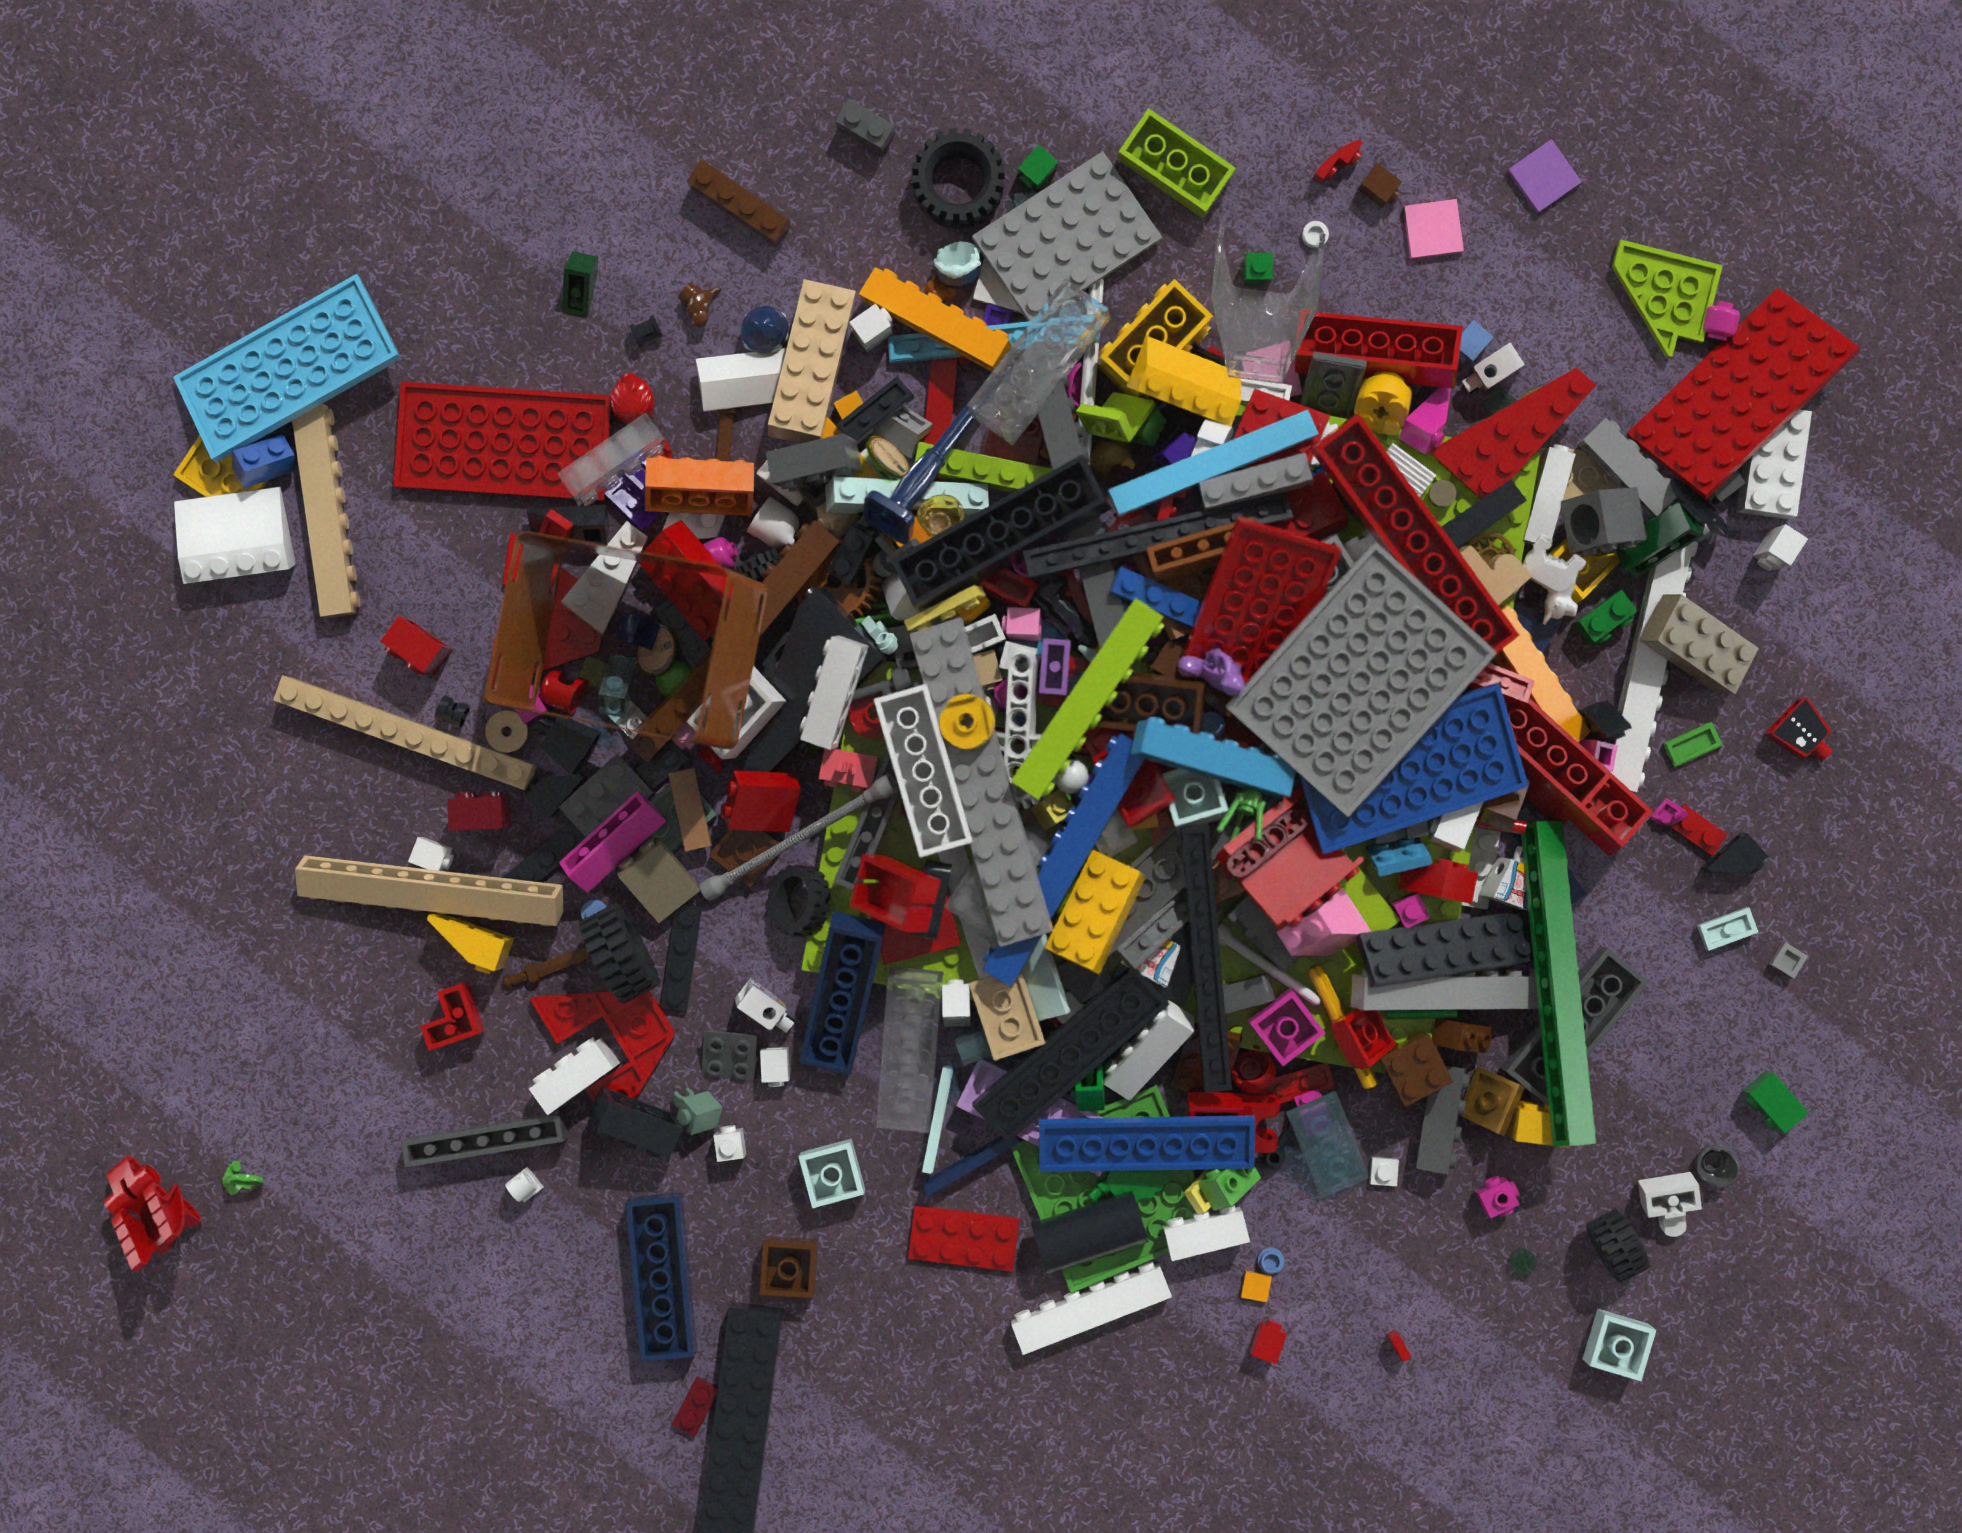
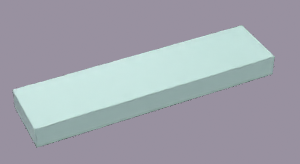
M943 1065L923 1164L922 1172L933 1173L953 1073L951 1066Z

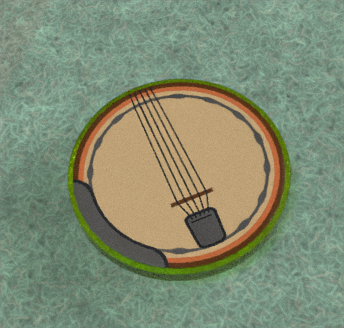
M872 436L867 441L866 448L874 462L873 467L879 473L883 471L890 477L901 480L910 469L903 453L893 443L883 437Z
M655 624L647 628L641 635L636 648V660L640 670L646 675L653 677L662 676L667 673L676 661L678 640L674 631L666 625Z

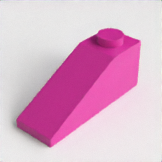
M1440 387L1404 421L1399 439L1425 455L1433 447L1438 448L1445 437L1443 430L1447 420L1451 388Z

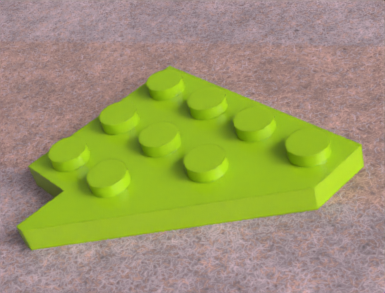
M1619 240L1612 269L1664 356L1668 359L1673 357L1677 338L1700 344L1704 342L1706 331L1703 326L1706 309L1714 303L1723 265Z

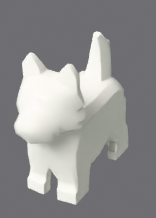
M1541 533L1535 541L1533 549L1526 555L1523 566L1531 574V580L1548 590L1544 604L1545 614L1543 624L1546 625L1550 618L1560 619L1564 615L1576 616L1578 606L1571 599V594L1574 591L1578 573L1583 569L1586 561L1576 554L1567 562L1562 558L1559 559L1558 556L1554 558L1551 554L1547 556L1546 549H1550L1553 540ZM1520 587L1513 594H1516Z

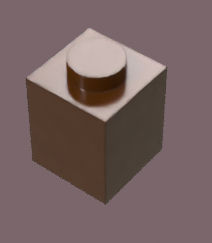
M1376 163L1362 181L1358 190L1383 208L1387 202L1392 205L1401 191L1398 190V187L1402 181L1379 163Z

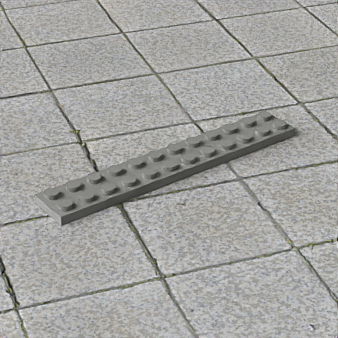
M959 617L910 634L923 683L927 684L938 725L941 712L944 711L947 702L951 698L961 694H972L986 700L962 618ZM966 714L964 715L965 720L961 721V726H966L967 729H970L974 719ZM995 728L992 738L975 749L956 747L942 735L972 838L970 845L1000 947L1054 931Z

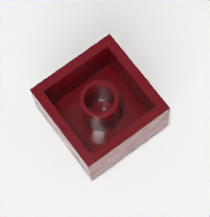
M503 791L481 792L482 797H477L476 793H455V799H447L448 831L512 828L510 796H503Z

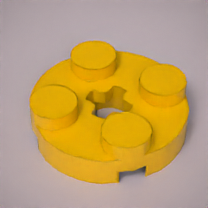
M961 694L947 702L944 711L941 712L939 726L943 737L952 745L961 749H975L992 738L995 716L991 706L985 699L972 694ZM966 714L974 719L970 729H967L966 726H961V721L965 720L964 715Z

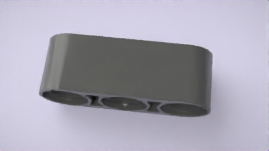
M1269 973L1223 984L1225 1014L1275 1000Z

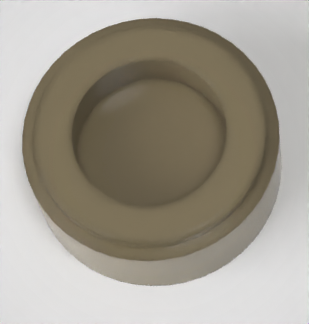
M1439 480L1430 487L1428 491L1429 500L1436 507H1447L1456 498V488L1447 480Z

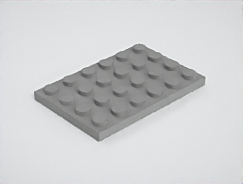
M1104 151L972 236V240L981 250V253L1028 322L1040 320L1162 239V236Z

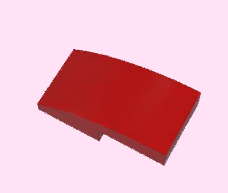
M1358 139L1340 148L1319 167L1312 179L1321 185L1324 179L1330 181L1338 170L1335 164L1343 169L1348 164L1354 166L1362 155L1359 149L1363 142Z

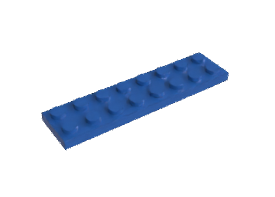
M1254 1116L1039 1119L1040 1172L1254 1169Z

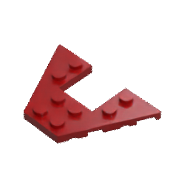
M510 532L503 585L507 584L515 539L517 537L512 532ZM519 544L512 582H515L517 578L522 544ZM555 562L549 592H552L558 567V564ZM561 568L542 672L599 653L601 650L603 636L561 604L563 598L579 580L564 568ZM500 652L497 657L492 689L495 687L501 657ZM536 661V664H535V668H534L533 675L536 674V672H537V666H538V662H537V661Z
M651 990L625 1004L620 1003L614 997L612 991L534 996L530 998L557 1044L600 1017L604 1018L620 1044L629 1062L585 1088L593 1103L601 1086L636 1099L676 1034Z

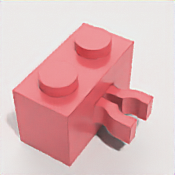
M825 748L819 779L825 780L824 785L840 788V784L844 783L851 785L850 790L864 793L874 783L879 757Z

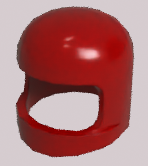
M550 671L543 679L540 687L542 701L554 709L569 715L573 714L590 683L589 680L578 677L572 685H565V671Z

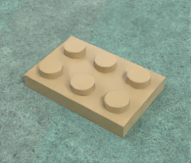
M1022 971L1011 987L992 975L969 982L994 1060L1045 1044Z

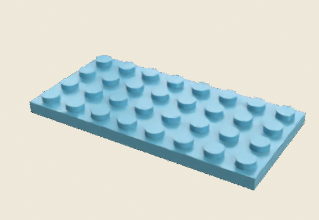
M355 274L173 378L211 459L218 463L232 455L233 450L250 445L402 358L358 274Z

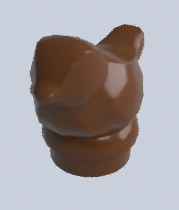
M691 282L680 292L678 299L682 301L683 306L687 307V313L692 318V327H704L707 324L711 301L714 296L721 292L719 286L710 290H701L698 285L695 286Z

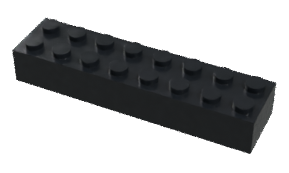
M1080 455L897 556L891 562L913 606L922 612L1023 558V551L1044 547L1112 510L1089 464Z

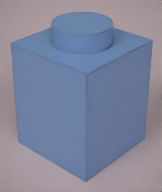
M1474 320L1462 332L1460 364L1465 362L1469 365L1493 339V336Z

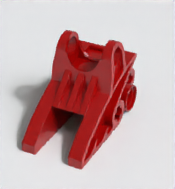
M127 1155L107 1172L106 1176L113 1193L104 1200V1205L114 1215L111 1221L114 1229H116L115 1232L127 1256L126 1258L131 1270L138 1272L151 1259L152 1252L167 1253L173 1247L172 1241L180 1235L183 1228L196 1227L202 1222L195 1208L183 1198L177 1183L175 1182L165 1191L159 1185L162 1181L160 1175L150 1165L145 1164L141 1166L135 1158ZM129 1210L138 1214L135 1217V1219L130 1213H128Z

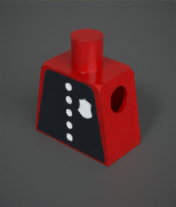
M1807 697L1798 698L1764 733L1766 737L1797 758H1806L1812 753L1819 761H1823L1832 753V750L1823 742L1830 734L1831 729Z

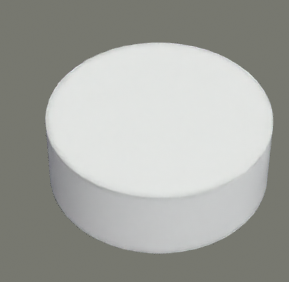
M1319 221L1308 223L1302 231L1304 244L1313 249L1322 247L1329 237L1328 228Z

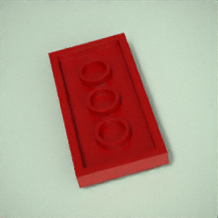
M915 1205L908 1259L1013 1272L1019 1217Z

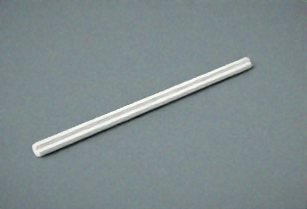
M1103 279L1089 287L1087 315L1097 314L1099 338ZM1099 343L1084 344L1080 405L1094 406ZM1079 419L1078 422L1080 423L1083 437L1078 439L1081 447L1086 446L1089 462L1087 463L1090 466L1092 435L1086 433Z

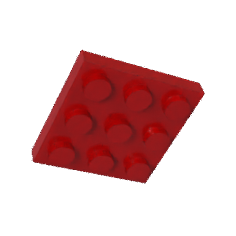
M1254 388L1233 439L1306 410L1309 411L1319 434L1315 438L1250 463L1240 469L1252 468L1306 453L1310 467L1314 455L1309 448L1322 439L1330 420V415Z

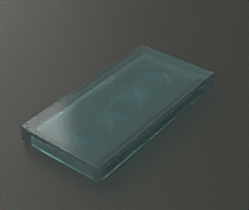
M1335 1091L1286 1112L1321 1199L1369 1178L1341 1102Z

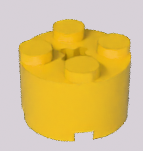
M1386 371L1374 373V376L1368 379L1366 377L1362 381L1354 413L1355 415L1360 414L1368 427L1376 431V433L1395 435L1403 427L1404 421L1408 417L1412 390L1410 386L1408 388L1404 383V379L1398 374Z

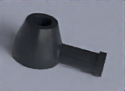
M1286 1122L1284 1129L1278 1137V1148L1276 1151L1259 1153L1260 1161L1265 1167L1276 1169L1284 1164L1286 1159L1284 1147L1298 1128ZM1277 1153L1279 1156L1277 1161H1270V1155Z

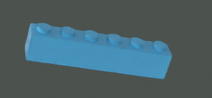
M1149 717L1148 720L1138 722L1131 755L1241 788L1253 789L1261 794L1278 799L1290 797L1296 770L1279 755L1269 757L1263 755V750L1248 747L1246 750L1240 748L1239 743L1231 740L1220 742L1214 740L1215 736L1208 733L1199 732L1197 735L1189 732L1190 728L1186 726L1174 725L1171 727L1164 725V720L1155 717Z

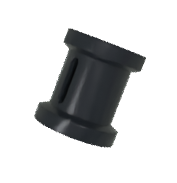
M651 315L649 320L636 326L634 324L629 325L639 347L643 346V342L656 336L659 338L663 337L654 315Z

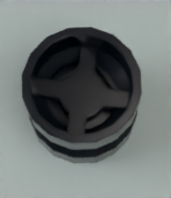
M444 695L437 706L434 718L440 722H450L451 726L461 729L466 721L462 719L463 714L468 715L470 705L463 702L458 704L454 702L453 698Z

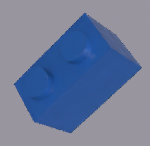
M281 434L233 450L232 469L244 489L293 472L295 455L284 435Z

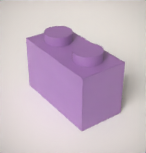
M1043 638L1039 694L1067 695L1071 640Z

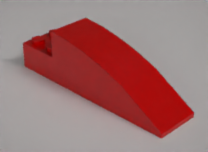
M1530 698L1525 707L1504 700L1524 772L1532 776L1525 797L1548 821H1562L1564 824L1570 820L1608 856L1621 849L1653 810Z

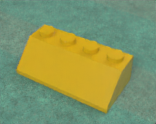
M1149 336L1145 337L1127 387L1213 421L1232 426L1241 403V373Z

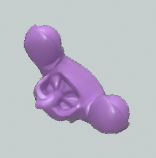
M1220 649L1208 652L1205 660L1194 656H1183L1177 662L1176 666L1183 677H1200L1215 689L1224 691L1228 695L1239 694L1244 690L1245 683L1241 675V665L1233 662L1231 657L1221 652Z

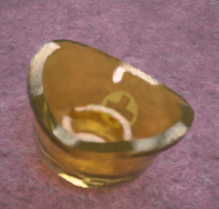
M935 495L920 505L917 511V519L924 532L932 538L964 520V509L961 503L951 495Z

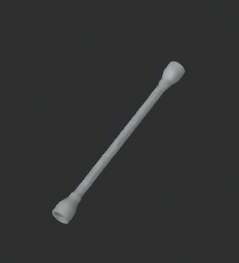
M889 773L882 776L863 795H860L841 808L836 809L733 871L726 872L723 875L712 876L701 882L700 890L707 900L712 901L722 895L735 880L815 835V833L834 824V822L851 814L856 809L861 808L867 803L887 799L899 792L896 780Z

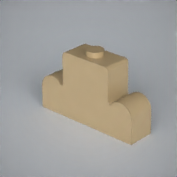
M1464 546L1459 549L1461 555L1498 605L1532 577L1514 555H1496L1491 558L1487 565L1472 546Z

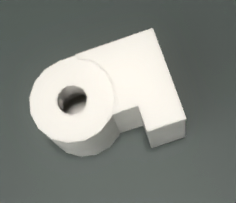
M528 1166L505 1184L509 1193L518 1202L522 1200L526 1202L543 1188Z

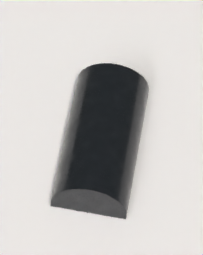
M1133 1191L1031 1223L1047 1275L1149 1242Z

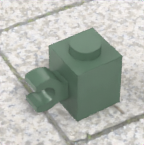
M686 1088L684 1096H681L677 1091L674 1092L672 1101L679 1107L677 1120L690 1135L717 1128L723 1107L709 1091L694 1095L691 1089Z

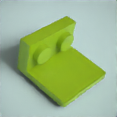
M1114 392L1102 408L1081 404L1076 413L1087 434L1129 443L1156 404L1154 400Z

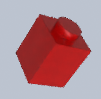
M1267 1319V1322L1259 1320L1249 1348L1250 1354L1277 1364L1287 1336L1286 1331L1282 1329V1324L1271 1319Z

